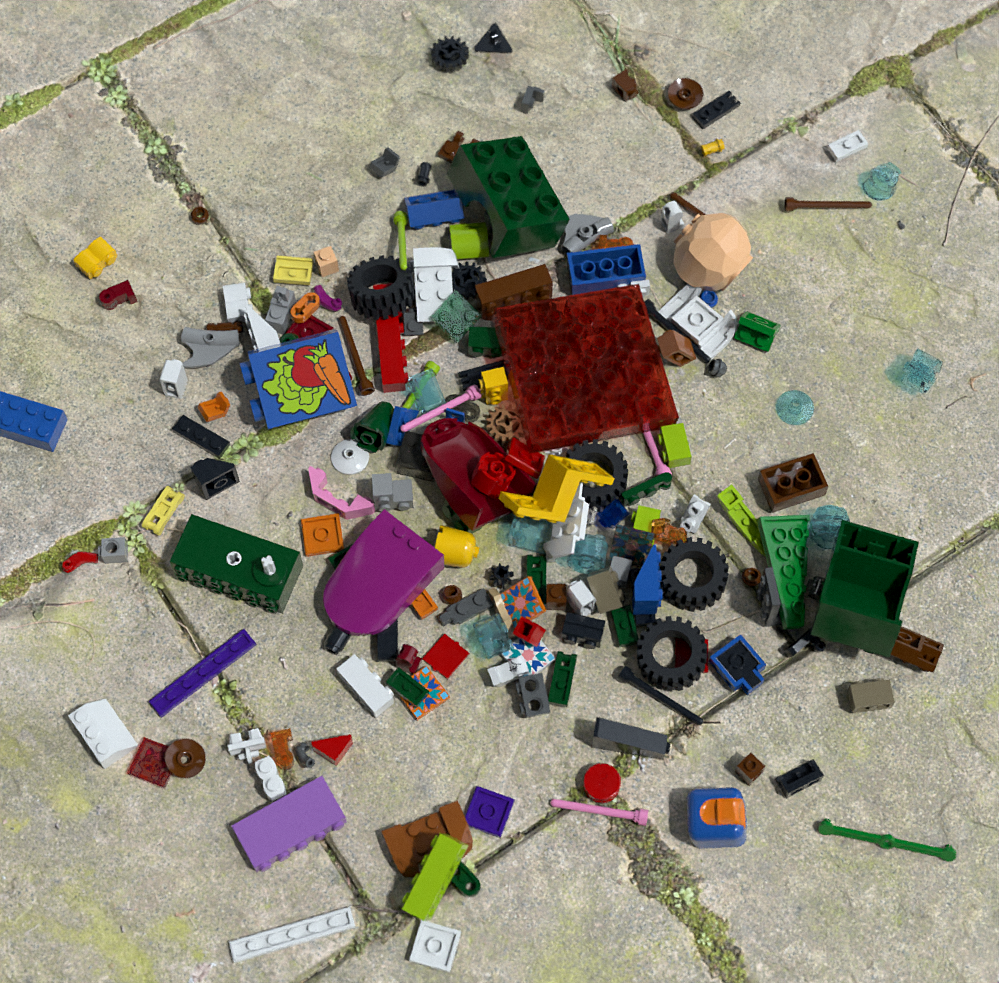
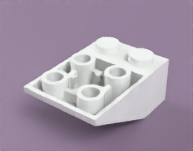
M246 305L247 313H244L254 350L279 344L277 331L251 307Z

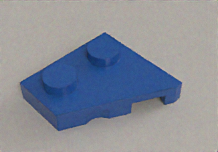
M395 406L386 443L402 446L409 431L402 432L400 428L402 425L415 419L419 411Z

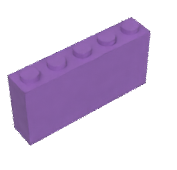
M320 776L232 825V828L256 872H264L272 867L271 864L276 861L282 862L288 859L292 852L304 850L310 842L322 840L327 836L326 833L332 830H340L345 826L344 823L347 820L323 776Z

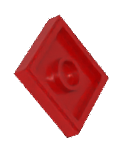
M512 437L504 460L538 479L545 456Z

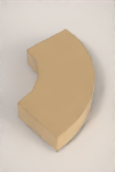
M496 588L489 589L488 592L493 602V607L508 638L514 637L515 635L512 634L514 631L512 619L505 608L501 594Z

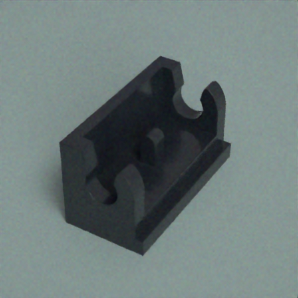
M812 759L776 777L775 780L787 799L822 781L824 774L815 760Z

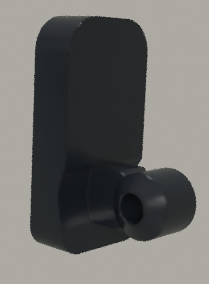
M811 627L785 650V653L792 657L808 643L813 646L815 652L819 653L825 650L826 645L818 636L811 635Z

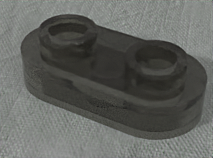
M449 395L446 397L444 404L459 397V395ZM469 400L461 403L456 408H452L453 410L463 412L466 422H475L480 417L479 406ZM469 412L474 413L472 416L468 415Z

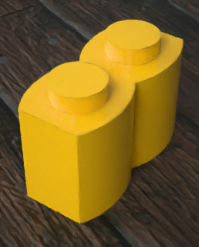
M100 236L86 249L82 250L73 261L77 268L89 279L98 277L104 267L112 265L116 261L117 253Z

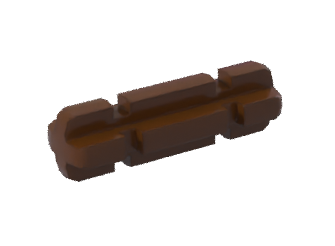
M223 322L217 323V325L215 323H208L206 326L207 330H238V333L243 332L242 322H235V324Z

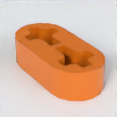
M313 292L305 294L291 308V319L296 323L305 322L319 308V296Z

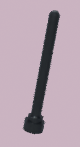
M650 299L644 301L640 306L639 310L644 315H651L667 330H674L685 336L656 310L655 304ZM691 341L694 353L705 363H709L711 358Z
M626 665L624 666L617 678L623 683L631 682L695 724H703L701 717L634 676L635 673L632 672V669Z

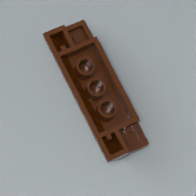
M901 627L891 655L899 658L906 664L911 663L918 666L922 671L934 673L944 644Z

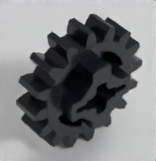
M444 36L443 41L439 38L438 44L434 43L433 48H431V60L434 61V66L439 65V70L446 68V72H449V69L455 72L457 67L461 70L462 64L466 65L469 59V48L466 47V42H461L460 38L454 40V36H451V39Z
M468 261L465 262V265L458 263L459 269L452 268L451 272L453 296L458 294V299L465 297L466 301H468L469 297L475 299V285L487 282V278H485L486 272L482 271L481 266L476 268L474 262L472 265H469Z

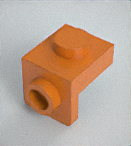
M221 391L217 393L215 399L199 403L197 408L206 422L225 417L230 408V403Z

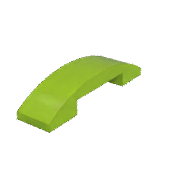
M731 484L716 497L742 535L765 556L757 520L743 503V497Z

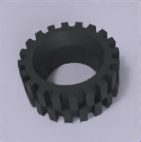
M384 255L379 256V259L370 257L368 262L365 260L361 261V266L355 265L353 267L354 271L349 272L347 286L351 304L360 316L364 314L365 318L368 319L373 316L374 320H379V317L382 316L384 319H389V315L396 317L399 311L404 313L406 306L410 307L412 301L415 300V288L411 269L407 264V269L401 270L399 258L394 260L393 256L384 258ZM378 283H393L383 289H369V287Z
M593 439V444H588V440H584L581 447L577 443L573 446V451L569 449L566 452V458L581 461L598 460L605 463L611 469L612 477L615 478L612 485L606 484L598 488L583 485L582 497L589 504L588 512H590V508H595V512H600L603 506L605 510L610 509L611 502L615 506L619 501V497L621 498V493L626 490L627 461L623 460L624 455L621 451L617 453L616 446L612 445L609 448L608 442L604 440L602 444H598V439Z
M692 537L686 539V543H683L681 539L677 541L676 547L673 544L669 546L668 553L665 551L659 568L662 574L660 589L664 590V598L670 597V604L673 606L676 602L679 603V609L684 610L685 606L689 607V612H694L695 607H699L700 611L705 610L707 604L709 607H712L715 600L719 601L722 593L725 591L729 575L728 563L725 564L726 557L724 554L720 555L721 549L718 546L713 549V542L708 540L704 544L702 543L703 538L698 537L697 542H692ZM697 558L704 561L710 567L712 579L702 587H688L678 580L675 574V567L684 559Z
M666 616V621L664 622L661 621V618L655 620L654 626L652 623L648 624L647 631L643 630L640 634V640L638 639L637 643L638 668H641L643 678H648L649 684H657V689L662 690V687L665 686L667 691L672 692L673 687H677L678 691L683 690V685H687L689 688L693 685V680L698 681L701 672H704L707 659L705 637L703 634L700 635V629L697 626L692 627V622L688 619L686 623H683L682 617L678 616L676 621H671V616ZM673 636L684 640L689 645L692 653L687 663L678 668H666L660 665L655 660L652 651L655 644L662 638Z

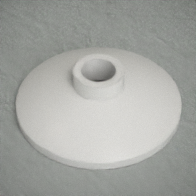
M347 439L339 442L334 447L331 453V461L338 472L354 475L364 470L367 466L369 452L359 448L356 440ZM349 452L353 453L352 456H347L346 454Z

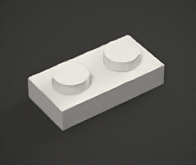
M857 130L828 144L827 149L837 162L867 148L868 142L861 132Z

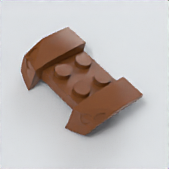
M458 800L440 807L436 813L407 825L401 826L400 823L382 831L392 858L404 877H415L417 873L420 874L418 864L422 863L426 854L430 855L433 849L431 843L435 836H439L440 833L448 834L469 845L463 858L473 847L470 829Z

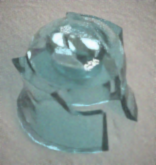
M891 162L880 164L868 173L870 178L862 183L863 189L873 200H887L894 195L899 175L902 172Z

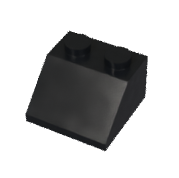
M206 458L196 461L190 467L195 482L206 500L240 482L234 463Z

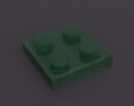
M454 290L431 315L430 319L455 343H458L469 331V326H473L482 315Z

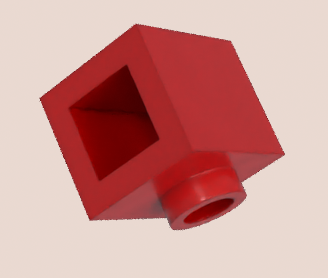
M521 616L512 634L537 647L546 629Z

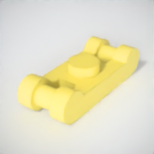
M166 486L144 519L142 527L146 530L151 529L154 534L160 536L178 505L183 502L185 495L181 492L177 493L173 491V488ZM168 498L173 499L171 502L167 501ZM155 518L159 519L157 524L153 522Z

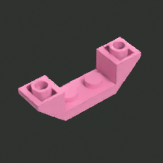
M312 466L308 468L313 496L316 502L336 514L339 513V516L346 520L374 514L375 507L370 498L357 495L349 506L343 499L338 500L333 497L331 492L323 489L328 483L326 473L320 468L315 469Z

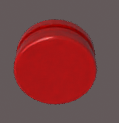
M598 763L586 771L583 779V789L590 800L601 804L608 803L619 794L621 777L613 766L606 763Z

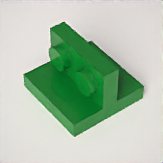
M746 311L740 317L739 326L734 338L769 352L781 325Z

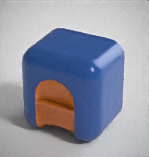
M733 787L704 788L692 790L688 794V835L695 847L700 849L740 847L746 842V807L740 790Z

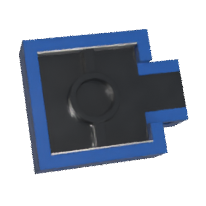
M741 634L709 658L711 666L733 692L741 687L748 695L764 682L760 672L765 669L766 663Z

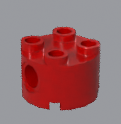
M488 452L481 456L471 480L473 487L491 499L497 498L501 491H507L516 473L513 469L514 465L504 460L505 455L497 452L494 454Z

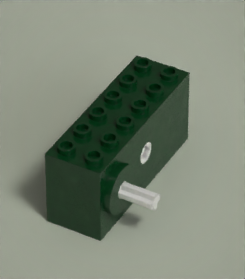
M191 514L169 561L178 580L194 582V585L200 588H211L217 594H228L237 601L241 599L248 601V604L254 607H265L267 611L274 614L277 612L283 614L303 568L301 554L297 550Z

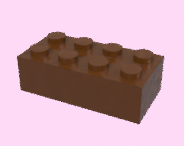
M542 264L475 285V303L482 321H491L499 316L511 315L515 311L527 310L534 305L544 304L546 301L552 300L553 281L546 264Z

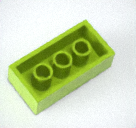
M440 833L439 836L436 835L431 843L433 849L430 855L426 854L421 863V866H423L421 873L415 875L412 881L414 886L411 892H407L403 898L402 904L404 906L402 910L423 921L431 920L469 845L448 834Z

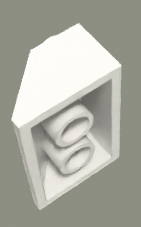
M106 699L84 704L68 715L104 769L138 747V744Z

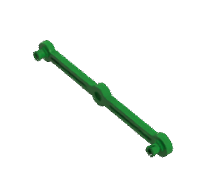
M827 818L818 827V831L823 835L834 834L876 843L884 849L895 847L941 857L944 861L949 862L956 859V850L953 849L952 845L949 847V844L945 845V848H938L896 839L890 834L877 835L835 826L831 823L830 819L827 821Z

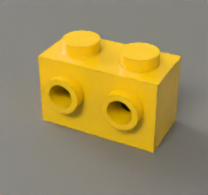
M504 367L481 372L482 379H479V389L482 395L481 399L485 398L486 405H496L508 400V381Z

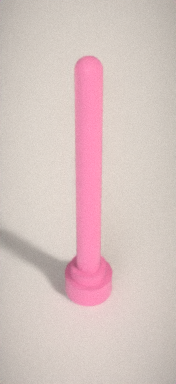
M474 384L468 387L461 396L402 425L400 429L402 432H407L446 412V408L452 409L467 400L476 401L482 397L481 391Z
M633 400L631 406L656 464V476L665 472H669L672 475L670 468L663 464L638 401Z
M559 799L551 800V806L631 819L642 826L647 824L649 810L646 809L633 812Z

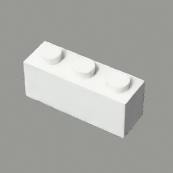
M354 654L336 669L337 674L371 714L377 718L394 704L392 697L394 694L388 686L384 687L380 683L381 679L375 672L371 673L369 671L367 662L362 657L358 658Z

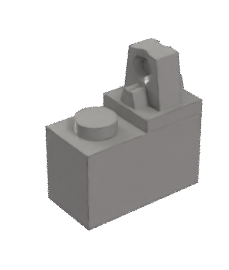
M276 286L265 321L277 333L284 335L291 320V308L296 304L294 291Z

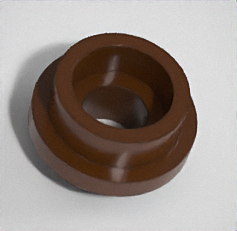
M195 207L191 212V219L196 224H204L209 219V212L204 207Z
M747 568L742 574V581L749 587H755L761 582V573L756 568ZM748 576H754L755 580H749Z
M449 585L443 591V599L446 603L455 604L462 598V591L455 585Z

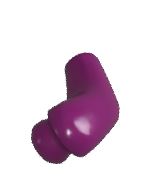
M322 285L313 287L314 293L320 298V306L334 312L341 309V299H333L328 296Z

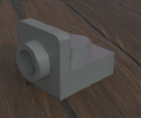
M527 86L521 103V113L528 114L530 108L533 109L535 101L543 103L545 91L539 87Z

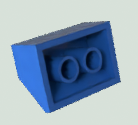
M455 189L404 197L409 225L414 227V229L425 227L424 225L428 224L438 226L446 221L456 223L460 219H464L462 201Z

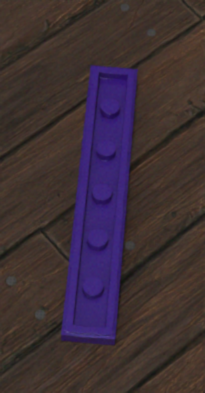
M245 629L241 630L157 694L149 703L162 718L257 645Z

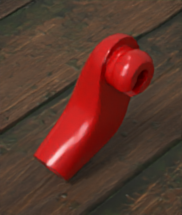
M85 551L76 552L63 561L62 570L66 573H71L82 564L98 563L99 555Z

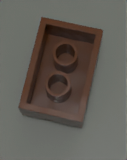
M814 453L760 470L758 482L772 513L825 496L829 487Z

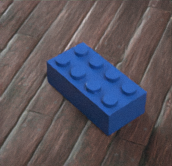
M640 244L567 253V269L572 296L616 291L619 284L630 285L634 281L646 280Z
M0 391V436L54 452L68 421L64 410Z

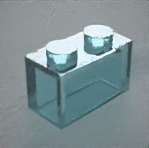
M432 368L415 374L408 379V389L410 393L414 394L416 399L414 400L415 406L422 414L446 403Z

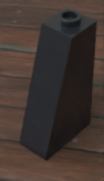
M596 717L592 748L664 760L665 754H669L671 742H667L668 735Z

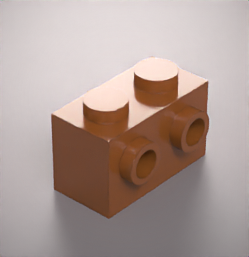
M668 330L657 338L658 350L666 360L682 367L696 359L690 339L678 332Z

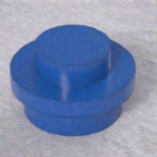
M706 290L700 295V299L711 308L716 306L718 296L714 291Z

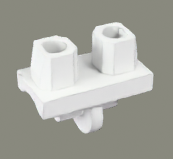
M694 494L679 522L680 527L687 532L691 531L695 534L711 504L701 500Z
M259 729L248 731L250 740L242 741L240 733L231 734L230 744L228 745L231 756L239 755V760L247 759L248 764L253 763L252 757L259 756L258 750L267 748L265 739L262 737Z

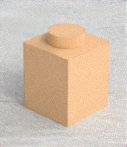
M331 246L314 252L315 263L321 277L339 271L338 262Z

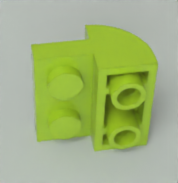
M486 222L449 225L451 249L454 251L457 259L489 257Z

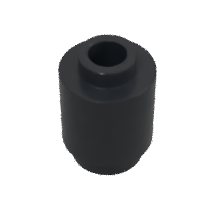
M334 626L325 641L324 648L332 654L338 655L339 652L343 651L351 635Z

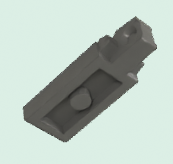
M483 588L450 605L446 609L447 612L439 616L443 627L451 622L454 625H460L492 608L493 602Z

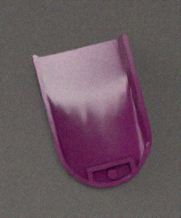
M384 509L350 547L327 581L323 601L328 618L338 629L350 635H374L384 631L395 622L444 569V554Z

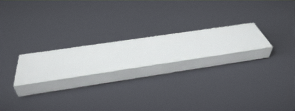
M347 907L230 941L229 944L233 961L238 963L356 927L351 908Z

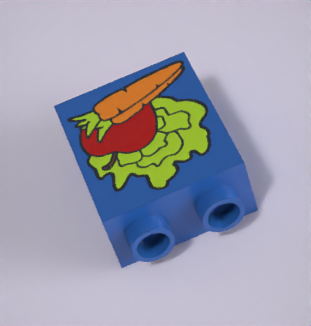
M336 329L247 351L250 361L240 363L245 385L256 383L259 398L249 400L255 422L266 420L268 429L357 406L341 340Z

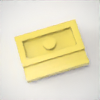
M277 255L273 276L274 282L310 285L314 264L312 258Z

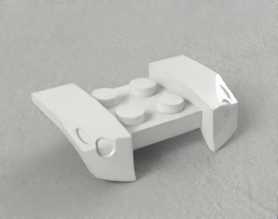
M439 247L413 248L417 322L459 319L462 305L460 302H453L451 268L459 269L454 251Z
M687 284L658 312L697 343L698 347L712 360L728 345L736 334L738 320L732 310H729L723 318L699 298L702 290L701 287H693Z
M580 482L565 522L557 521L553 523L551 541L543 544V549L546 551V559L549 562H554L556 558L574 554L575 542L582 541L585 538L589 504L582 497L583 482Z

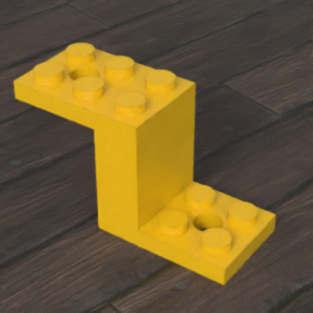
M548 454L533 497L501 491L498 499L504 503L506 508L511 509L515 516L521 518L529 516L535 520L542 518L551 523H556L557 521L565 522L580 482L588 483V481H591L596 485L604 486V484L612 485L615 478L596 463Z

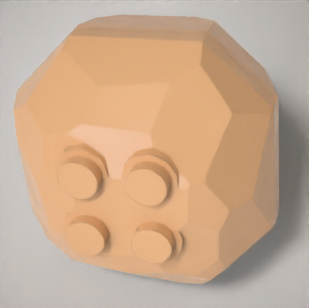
M726 213L702 214L701 216L697 214L691 223L682 230V234L673 241L676 244L673 264L678 275L691 286L701 287L705 291H717L720 289L724 291L753 259L750 255L751 245L746 229L739 220Z

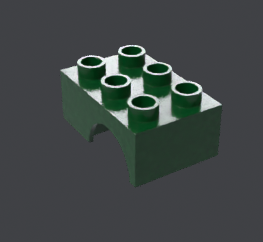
M523 136L461 144L447 176L464 207H468L472 201L476 200L487 210L493 229V243L490 251L492 258L555 248L570 218Z
M842 520L831 550L811 635L821 637L829 642H838L862 649L866 653L890 657L902 627L903 620L899 618L913 574L919 542Z

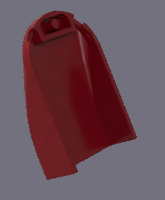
M444 418L429 424L421 438L422 454L448 504L471 531L512 513L513 511L506 508L498 497L491 499L471 484L472 474L481 456L488 452L490 454L497 452L506 455L503 448L485 430L469 421L466 424L458 422L457 418ZM513 466L516 473L506 492L532 497L537 484L526 472Z

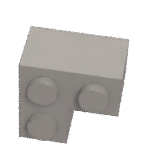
M391 473L372 474L375 511L379 510L382 512L384 509L386 511L392 509L405 511L414 508L411 479L392 481Z

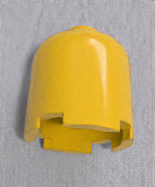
M440 525L439 531L442 533L438 532L435 548L444 554V565L459 568L469 566L473 558H477L480 547L476 546L475 536L467 531Z

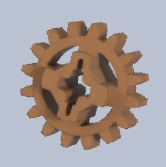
M502 404L501 409L495 407V413H489L490 418L486 420L488 424L486 425L487 431H490L489 435L491 437L495 436L496 442L502 440V445H504L506 441L510 442L512 437L519 440V436H525L524 431H527V418H523V411L519 413V407L512 409V404H509L508 408H505L504 404Z

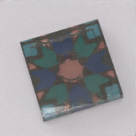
M617 524L609 560L612 561L613 556L632 560V566L642 568L652 548L655 533Z

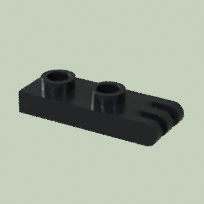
M727 91L694 112L692 118L702 129H705L738 108L741 102L739 100L736 101L737 98L734 95L731 96V91Z
M504 359L459 372L458 377L462 378L460 383L463 385V391H466L468 387L474 384L479 388V379H482L481 372L504 367L507 380L511 379L512 375L507 360Z

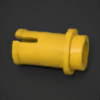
M718 138L714 142L701 145L703 156L718 151L722 152L725 149L723 140Z

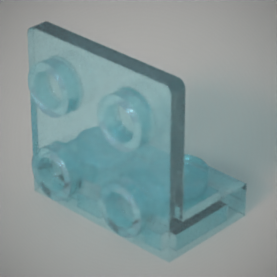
M514 515L508 536V544L512 547L546 554L543 544L551 539L553 523L542 518L535 520L529 516L521 518Z

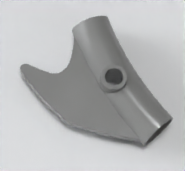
M584 214L569 215L570 221L564 230L566 236L561 249L567 256V253L580 252L596 240L613 233L614 228L611 220L608 217L602 218Z
M185 327L182 332L181 342L190 347L194 354L182 364L184 368H197L215 364L237 346H240L238 330L215 331Z

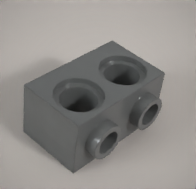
M543 673L519 677L518 683H515L517 695L521 694L522 702L519 703L521 714H525L526 718L549 714L550 707ZM527 681L535 683L536 688L534 691L530 692L525 689ZM534 700L539 703L540 708L538 711L530 710V701Z

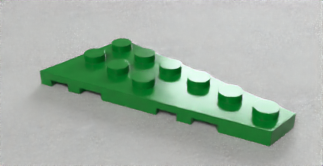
M810 515L759 517L756 520L768 568L773 567L781 604L779 614L783 630L800 629L804 626L805 619L804 593L806 592V585L804 583L807 576L808 548L806 545L807 538L809 537L807 525L810 521Z

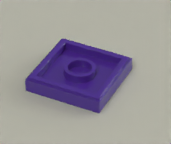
M476 786L465 815L468 826L501 838L515 799Z

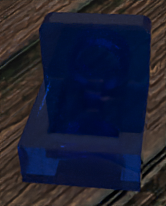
M615 499L602 512L599 511L597 513L600 518L598 519L600 524L605 528L609 527L612 529L617 527L630 514L618 499Z

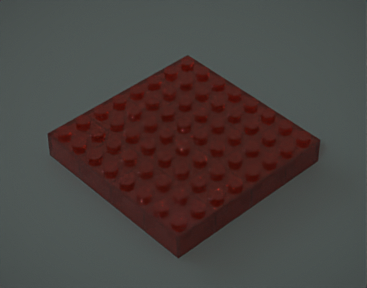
M639 284L495 308L492 319L529 454L574 446L577 443L582 444L584 440H588V443L593 442V439L601 441L660 430L662 426L677 423L679 419Z

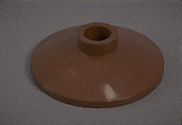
M681 78L675 80L670 85L668 98L674 106L680 109H692L701 103L703 88L693 79Z
M188 738L174 741L168 747L165 754V763L168 770L174 776L183 779L198 775L206 762L203 747L195 740ZM186 757L188 759V762L183 763L181 761V758Z

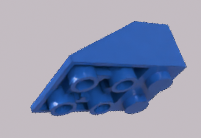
M656 545L652 546L634 582L632 593L633 614H657L658 607H661V600L663 598L662 589H660L662 574L661 570H659L661 554L660 551H657Z

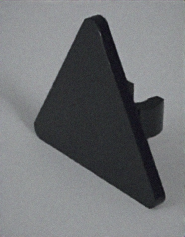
M493 23L475 46L474 51L511 54L513 49L497 23Z

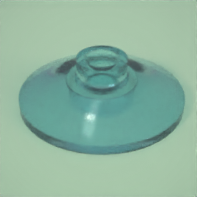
M791 390L783 393L778 398L776 411L780 419L785 423L801 425L811 419L814 412V404L806 393ZM793 403L799 404V406L795 407L793 406Z

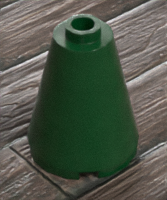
M384 401L379 402L352 426L350 436L352 440L355 439L358 442L357 446L371 453L384 449L394 412L392 404Z

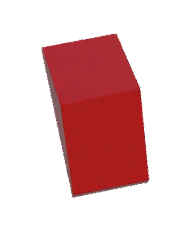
M351 734L312 741L311 744L314 752L337 766L352 746L353 740Z

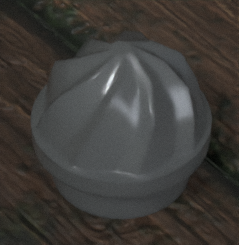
M712 359L710 361L708 373L712 374L713 377H721L727 372V365L721 359Z

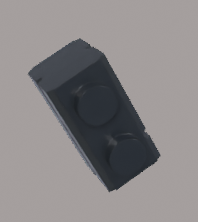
M567 612L561 639L572 645L576 644V642L584 644L589 649L600 648L606 621Z

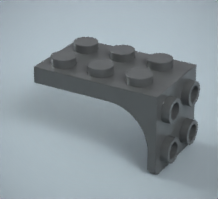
M773 567L765 568L763 575L760 576L759 589L756 590L757 600L761 602L762 607L760 608L762 620L764 619L766 627L782 625L779 614L781 604Z

